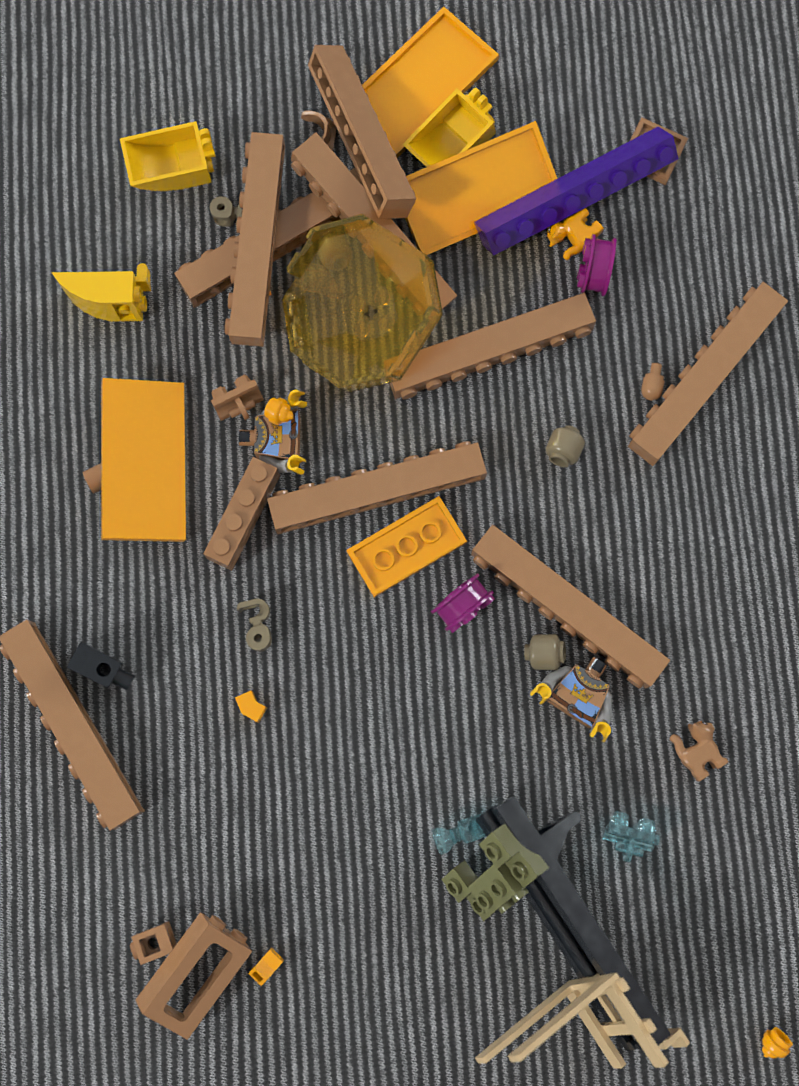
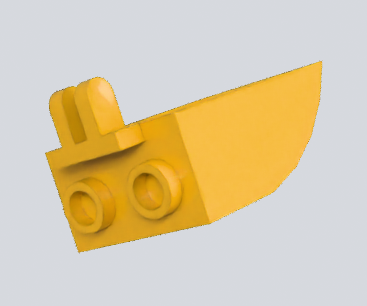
M456 88L402 145L423 165L428 167L485 143L496 134L495 120L488 113L492 109V105L488 103V98L484 94L481 95L480 90L474 88L469 94L465 95Z
M196 121L120 138L130 186L150 191H172L212 183L210 173L214 172L211 158L216 156L210 131L206 128L199 130Z
M140 263L137 266V276H135L133 271L51 272L73 304L83 312L95 318L111 322L143 321V312L147 311L146 296H143V291H151L150 271L146 264Z

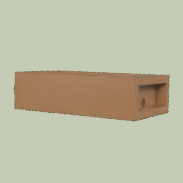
M200 912L135 1001L142 1014L188 1040L252 953V950L246 944L248 938L235 928L232 931L225 928L226 924L217 916L212 915L209 918ZM217 943L228 950L183 1013L167 1005V1002L211 944Z

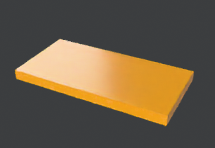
M445 7L436 13L362 84L397 158L406 150L402 144L456 88L464 94L499 59V54Z
M534 121L407 175L406 178L415 192L416 200L408 217L405 219L419 252L426 256L477 234L475 221L556 180L557 176L537 122Z
M102 378L101 540L184 542L186 540L184 383Z

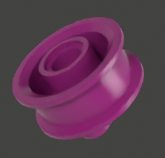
M592 234L590 239L585 238L582 251L585 263L579 264L577 273V287L580 288L581 293H584L585 290L601 292V296L605 297L612 274L617 238L613 237L612 241L596 239L595 234Z
M478 573L458 586L431 610L432 614L437 612L446 623V631L450 630L454 633L463 624H467L477 616V612L481 608L484 609L495 600L492 595L494 592L492 590L487 591L479 582Z

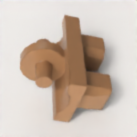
M243 375L234 382L237 388L229 392L226 391L225 387L221 386L212 390L213 400L211 402L221 421L230 416L233 418L242 414L244 420L250 418L247 411L256 407L255 404L264 400L254 379L250 380L247 375Z

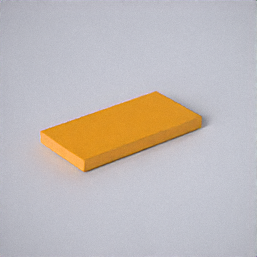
M438 496L347 549L346 552L375 598L467 543V540L444 502Z

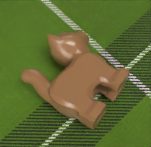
M698 721L694 724H688L692 737L697 741L695 745L685 748L682 739L676 734L670 736V741L674 744L682 764L691 771L696 781H701L710 775L704 769L707 762L710 763L713 769H719L729 763L727 758L722 757L716 743L713 741L715 730L713 724Z

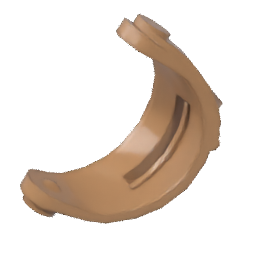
M315 111L302 112V120L314 122L323 129L322 139L333 151L337 129L334 121Z

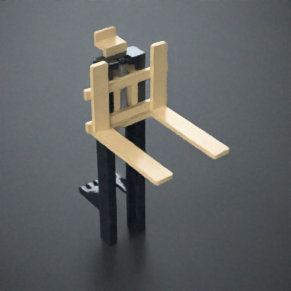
M515 796L508 798L500 806L498 804L492 806L475 818L486 837L503 824H506L515 838L526 849L540 855L548 865L549 869L526 887L529 893L525 896L579 979L567 981L477 1055L475 1059L478 1063L490 1061L567 997L571 1003L510 1053L508 1058L511 1062L522 1061L578 1014L614 1069L623 1068L626 1062L609 1036H617L626 1051L643 1049L655 1068H664L669 1062L661 1049H667L670 1046L674 1048L687 1047L690 1044L688 1038L681 1028L667 1029L557 862L568 831L581 821V815L578 812L570 813L549 822L537 831ZM594 1001L607 1022L600 1023L588 1004Z

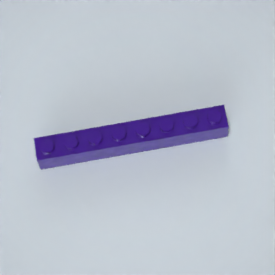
M658 126L475 221L474 224L482 245L494 256L678 160L673 135Z

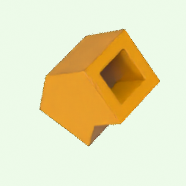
M248 691L235 697L241 713L259 723L267 707L257 702L253 691Z
M271 947L248 974L262 986L283 963L284 959Z

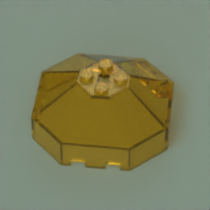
M364 214L312 227L306 235L308 241L300 253H295L287 266V273L296 277L282 299L290 351L301 358L303 364L328 379L336 387L348 392L400 381L443 315L434 261ZM368 306L378 310L372 320L364 315V312L368 311Z

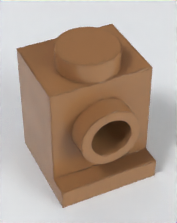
M165 922L131 937L133 942L130 943V949L134 959H139L140 965L170 954L177 944L170 922ZM151 938L157 939L159 944L157 948L150 946L149 941Z

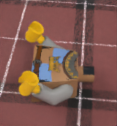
M299 390L291 391L289 396L285 398L293 412L292 420L275 425L269 422L268 418L264 416V411H262L261 415L255 417V430H239V445L254 446L256 458L278 468V473L295 472L300 475L304 474V470L298 468L301 462H306V459L300 457L299 410L295 408H305L307 402L299 401L300 396L305 395V392Z
M593 657L586 669L576 664L572 668L563 666L548 673L542 682L530 692L531 696L535 693H539L542 696L539 704L547 701L585 727L592 728L594 726L590 733L592 738L596 732H600L603 735L602 742H605L611 733L609 725L612 717V695L608 691L609 685L599 679L607 667L599 659Z

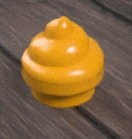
M281 397L278 399L271 398L265 407L264 416L268 418L270 423L280 425L292 420L293 412L287 400Z
M774 1027L763 1034L762 1052L764 1057L785 1058L790 1053L789 1048L793 1045L792 1041L781 1029Z

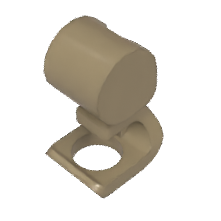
M216 197L210 203L211 215L219 226L231 227L238 216L242 217L243 208H240L239 205L237 207L232 206L231 201L226 197Z
M263 599L240 602L237 605L238 612L256 607L260 608V612L256 616L249 618L253 627L246 635L248 646L257 652L267 650L271 646L272 635L270 629L263 624V621L269 618L270 607Z

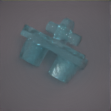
M615 811L609 824L603 831L602 839L615 842L614 850L623 852L624 862L629 863L633 855L642 857L644 850L652 852L654 846L659 844L660 835L655 834V821L645 818L639 819L637 829L628 827L629 815Z

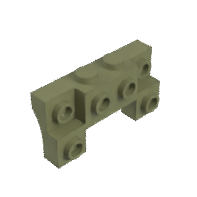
M506 824L497 828L479 844L486 857L493 863L479 878L464 860L441 879L446 885L448 892L454 896L457 902L460 903L467 898L472 909L483 921L498 910L503 914L517 901L529 893L526 887L549 869L542 857L526 849L515 838Z

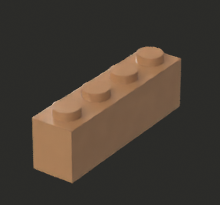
M255 457L251 459L203 553L208 560L231 571L233 570L267 503V498L270 497L280 477L278 468Z

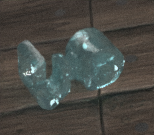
M481 813L458 820L457 827L449 830L444 828L430 829L438 853L440 855L448 853L454 844L462 840L467 844L486 837L475 820Z

